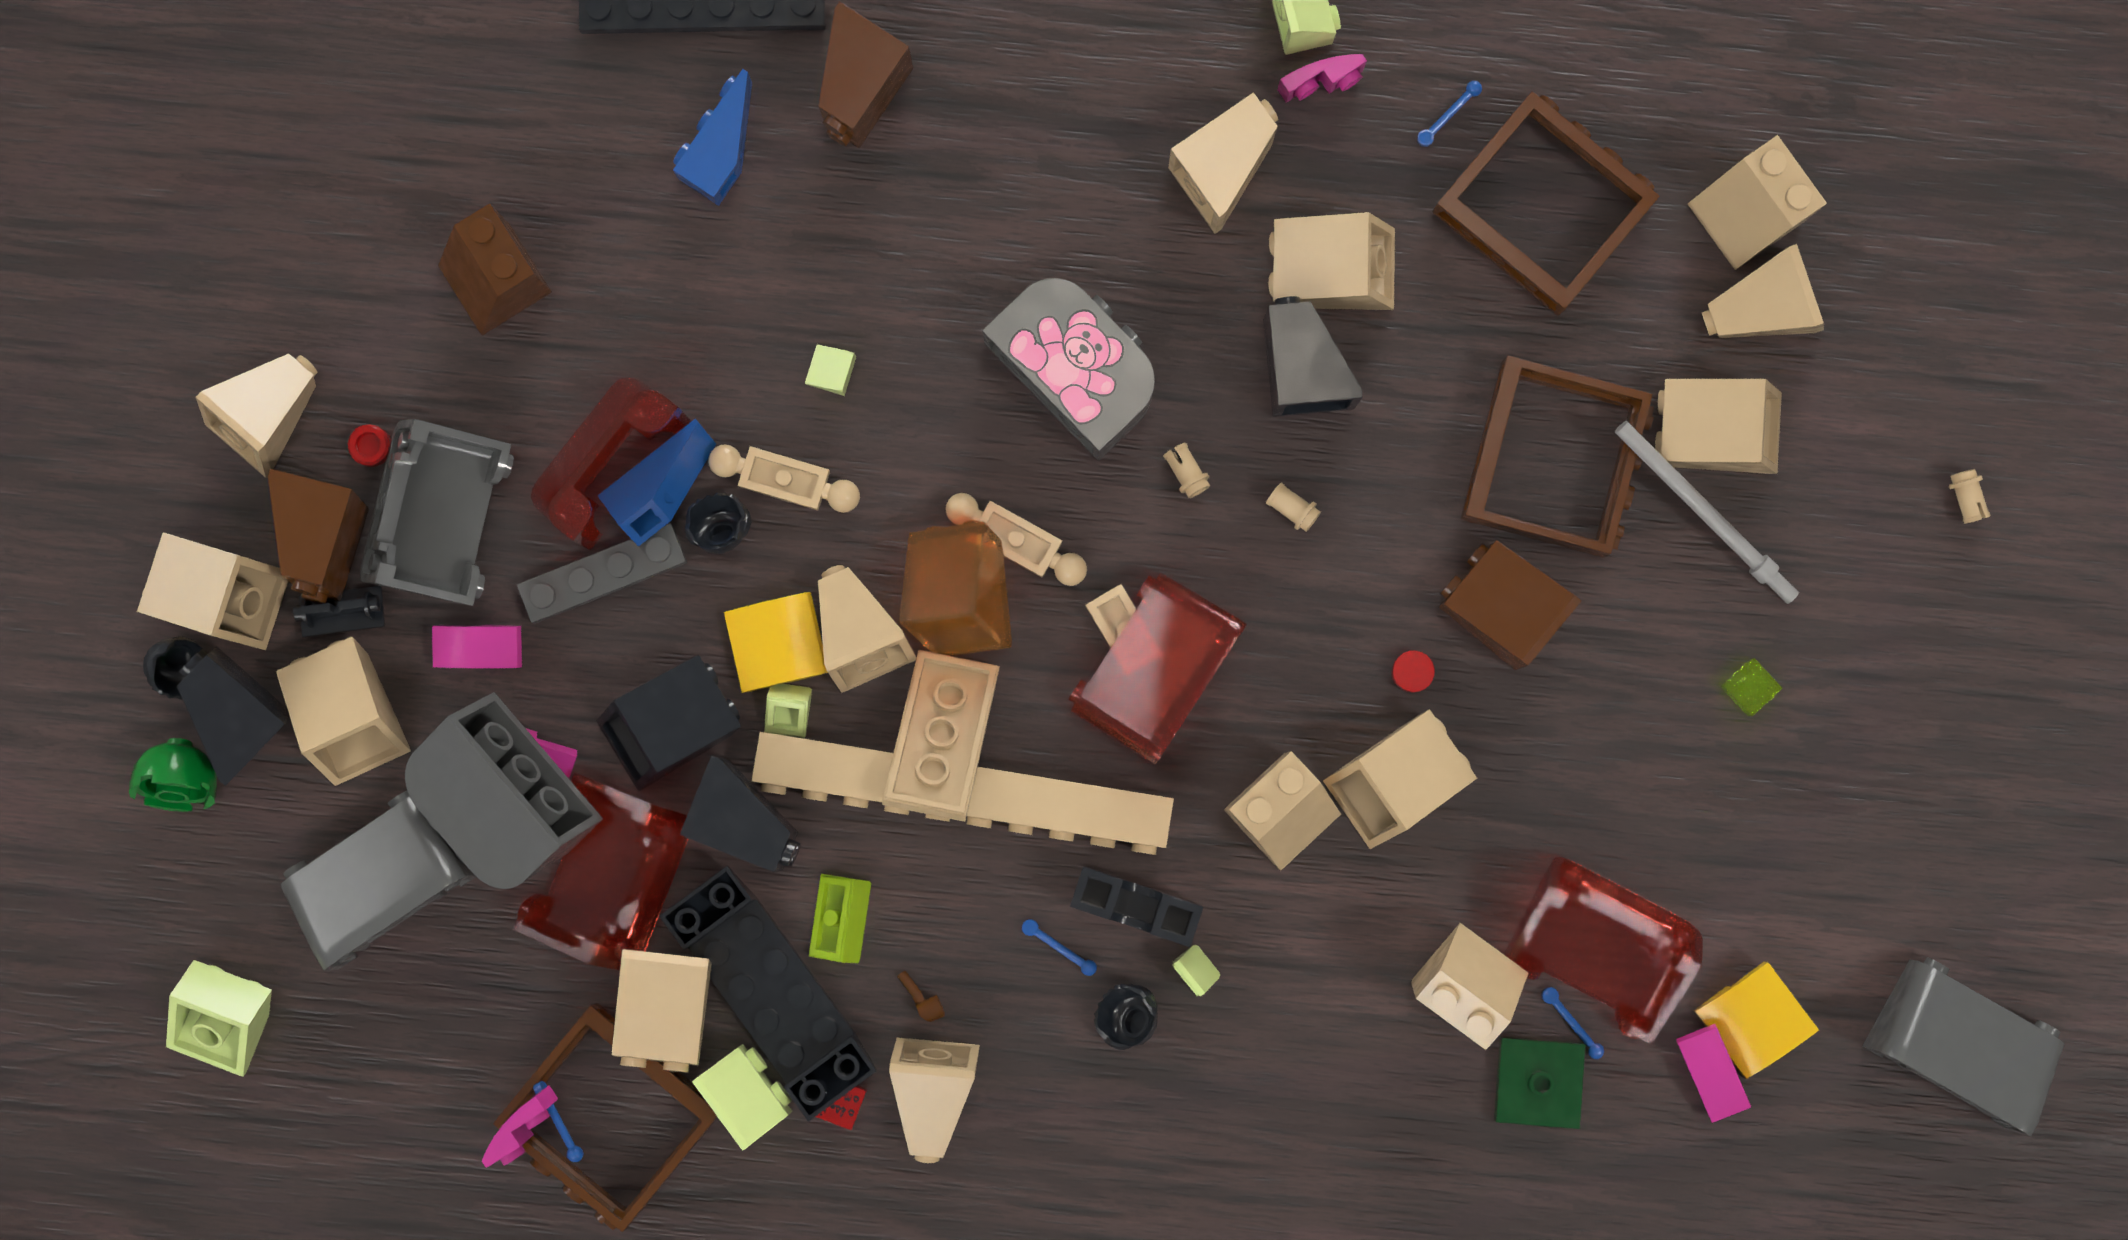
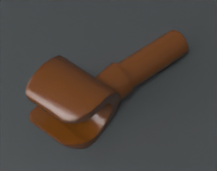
M906 970L897 976L913 997L912 999L916 1003L921 1018L927 1022H933L945 1016V1011L938 995L925 999L921 990Z

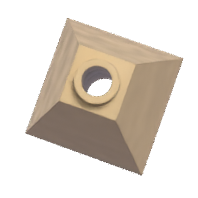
M1797 244L1789 246L1708 304L1709 310L1702 312L1709 336L1718 333L1719 338L1807 334L1824 330V322Z
M288 353L201 391L196 396V400L205 425L267 478L270 469H274L316 387L314 376L318 372L303 356L299 355L295 359Z
M837 565L822 573V579L818 580L824 665L841 693L916 661L915 653L902 629L849 567L845 568L843 565Z
M896 1038L889 1073L909 1155H915V1160L922 1163H935L944 1157L975 1079L980 1045Z

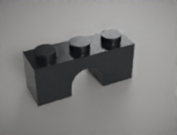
M1086 866L1082 867L1070 903L1072 908L1143 930L1191 947L1204 908L1201 905Z

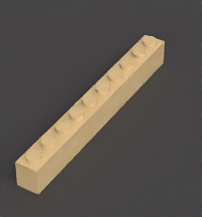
M760 732L752 781L762 783V792L785 795L786 788L790 787L802 789V798L826 802L827 795L833 794L844 796L843 805L868 808L869 800L882 802L893 753ZM978 767L968 807L966 824L991 828L992 820L1009 823L1008 831L1032 835L1033 827L1050 829L1049 838L1072 842L1074 841V834L1091 836V845L1115 848L1116 840L1131 842V851L1156 855L1157 847L1166 848L1174 798ZM885 806L884 808L886 812L909 815V810ZM925 815V818L950 822L949 818Z

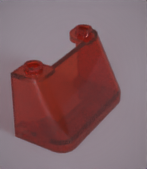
M625 377L619 379L610 387L535 482L531 493L533 505L567 537L591 550L603 534L596 528L594 522V513L599 505L584 494L589 485L634 429L651 441L656 434L662 432L676 434L692 421L678 406L645 383L635 378Z
M1160 573L1157 579L1151 575L1148 576L1136 595L1142 599V602L1089 683L1081 679L1068 699L1074 703L1070 711L1071 713L1152 766H1155L1247 625V623L1163 573Z
M574 773L571 782L603 819L569 853L562 857L548 895L534 894L521 904L513 930L587 964L620 971L623 949L645 952L689 839L680 835L687 815L590 777Z
M1555 857L1541 880L1504 955L1528 972L1526 981L1528 979H1538L1542 972H1545L1614 1008L1615 1018L1619 1023L1618 1027L1622 1033L1632 1039H1642L1652 1044L1702 967L1703 937L1700 931L1685 919L1569 859Z

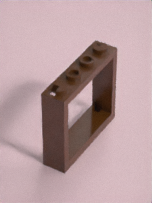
M1532 91L1440 199L1432 212L1559 316L1660 196L1653 191L1655 187L1648 178L1639 173L1634 175L1622 165V158L1615 151L1608 147L1602 149L1590 139V132L1577 121L1570 123L1559 114V107L1553 100L1545 95L1538 96ZM1529 115L1637 203L1567 288L1458 200Z
M1507 355L1501 362L1460 519L1604 558L1612 553V549L1618 550L1620 539L1624 535V526L1619 525L1623 509L1629 510L1635 492V486L1629 485L1633 470L1638 471L1643 461L1622 439L1596 540L1485 510L1518 380L1629 408L1626 421L1641 435L1643 430L1649 431L1654 419L1652 417L1654 407L1650 406L1653 394Z
M598 1003L590 1005L498 1116L493 1125L500 1129L519 1108L536 1094L533 1085L540 1081H544L547 1084L591 1029L610 1045H613L615 1017ZM647 1060L646 1068L639 1069L695 1114L699 1120L627 1208L532 1129L531 1131L534 1135L522 1145L526 1153L532 1157L529 1162L537 1171L547 1177L553 1174L564 1184L562 1190L568 1197L579 1204L583 1201L597 1211L594 1217L601 1224L605 1223L613 1231L617 1228L623 1232L629 1227L718 1118L692 1081L681 1072L663 1070L664 1062Z

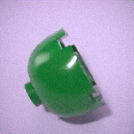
M171 738L167 740V743L149 748L136 761L131 774L129 794L134 800L137 793L145 796L144 805L157 809L188 812L192 811L193 808L190 803L204 802V810L215 804L217 775L209 757L202 750L193 747L191 741L182 738Z

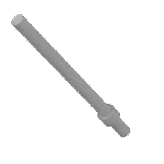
M1624 421L1617 427L1615 434L1750 567L1749 573L1760 584L1766 583L1787 604L1798 596L1799 592L1778 572L1779 566L1768 555L1762 556L1628 421Z

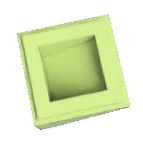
M816 345L805 384L845 396L856 360L855 353Z
M789 684L771 686L767 694L764 732L805 738L812 689L810 687Z
M1196 944L1182 953L1172 964L1196 996L1199 995L1201 997L1220 977V972Z

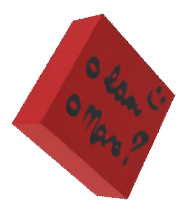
M859 1086L854 1087L815 1117L852 1130L867 1089Z

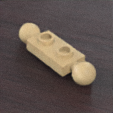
M719 445L711 451L708 458L709 467L717 476L731 477L736 473L741 474L738 483L740 488L817 511L819 510L822 498L828 500L829 505L834 510L842 513L853 510L860 500L859 489L853 482L838 480L833 484L827 483L830 474L829 469L750 446L747 457L742 458L738 450L733 446Z
M967 493L955 494L948 500L946 504L948 519L958 526L974 525L975 528L970 538L1041 578H1043L1048 567L1054 569L1057 580L1064 585L1074 586L1084 580L1087 574L1086 562L1075 553L1063 555L1057 553L1062 544L1061 539L992 501H989L983 512L979 510L978 503L974 497Z

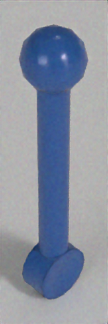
M1470 81L1466 86L1465 93L1429 129L1419 132L1417 136L1419 145L1428 147L1432 144L1434 135L1472 96H1478L1482 92L1480 82Z
M1028 919L1023 923L1022 931L1025 935H1034L1081 967V972L1084 975L1092 976L1096 973L1097 965L1093 960H1084L1039 929L1038 923L1035 920Z
M1552 987L1545 988L1541 994L1542 1000L1555 1007L1588 1047V1054L1592 1059L1602 1058L1604 1047L1600 1043H1594L1560 1002L1558 991Z
M544 1081L533 1085L535 1094L547 1087ZM552 1104L547 1108V1111L568 1149L567 1158L571 1162H579L583 1158V1150L581 1147L575 1146L555 1105Z

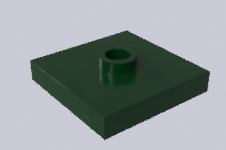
M1500 1037L1494 1121L1499 1123L1580 1129L1585 1044Z

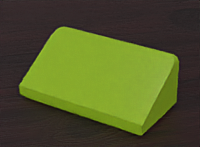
M821 874L809 957L842 963H859L871 889L870 881Z

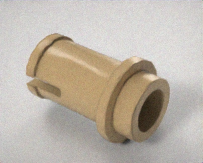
M1182 443L1174 447L1182 463L1177 454L1172 452V450L1165 453L1163 457L1167 460L1181 484L1180 492L1186 493L1188 498H1193L1210 487L1207 481L1209 475L1208 473H1202L1189 451L1187 443Z
M1975 469L1951 475L1952 484L1949 485V488L1955 489L1964 524L1990 517L1991 515L1988 512L1979 481L1983 480L1982 475L1977 476Z
M1282 482L1266 501L1267 505L1272 506L1295 523L1294 528L1296 530L1302 528L1307 532L1321 513V511L1315 508L1317 503L1314 501L1311 504L1288 489Z

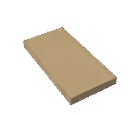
M918 650L882 805L966 821L1000 666Z

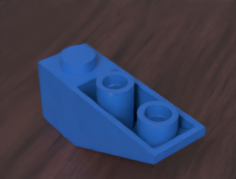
M744 69L741 70L737 77L731 76L726 81L720 92L721 101L714 111L709 109L704 113L696 128L699 133L691 144L685 143L679 149L673 161L676 165L673 171L677 178L718 206L742 173L752 89L751 78Z
M695 418L598 495L617 524L637 546H640L672 520L716 443Z

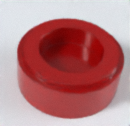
M362 425L351 433L348 440V451L356 462L367 467H376L386 462L391 438L385 430L376 425Z
M1408 651L1396 658L1391 672L1397 687L1405 692L1415 693L1426 689L1431 684L1435 670L1433 662L1426 654L1420 651Z

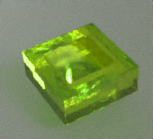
M1755 658L1749 659L1720 686L1748 717L1754 716L1783 689Z

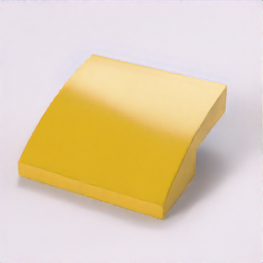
M811 592L782 597L724 612L742 693L828 673L824 665L823 644Z
M1768 962L1761 963L1734 985L1724 987L1694 1010L1706 1027L1712 1024L1717 1026L1731 1061L1745 1079L1774 1063L1819 1031Z

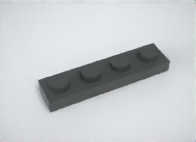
M670 523L657 531L640 546H637L630 539L517 584L531 623L536 624L688 562L674 526Z

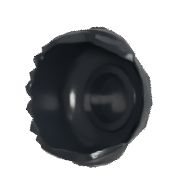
M717 492L714 496L707 495L704 499H697L696 503H692L689 506L686 515L685 533L692 545L699 546L707 553L724 554L735 549L747 535L752 523L751 515L735 495Z
M182 636L167 638L154 644L147 651L143 660V672L147 677V682L152 686V690L157 691L159 695H166L170 699L178 698L182 700L177 685L185 677L179 671L203 648L195 640Z
M1118 984L1114 986V989L1110 988L1108 993L1103 995V1000L1098 1003V1009L1094 1013L1096 1017L1094 1019V1026L1105 1043L1117 1050H1126L1133 1046L1143 1045L1152 1037L1157 1027L1158 1006L1153 993L1142 985Z

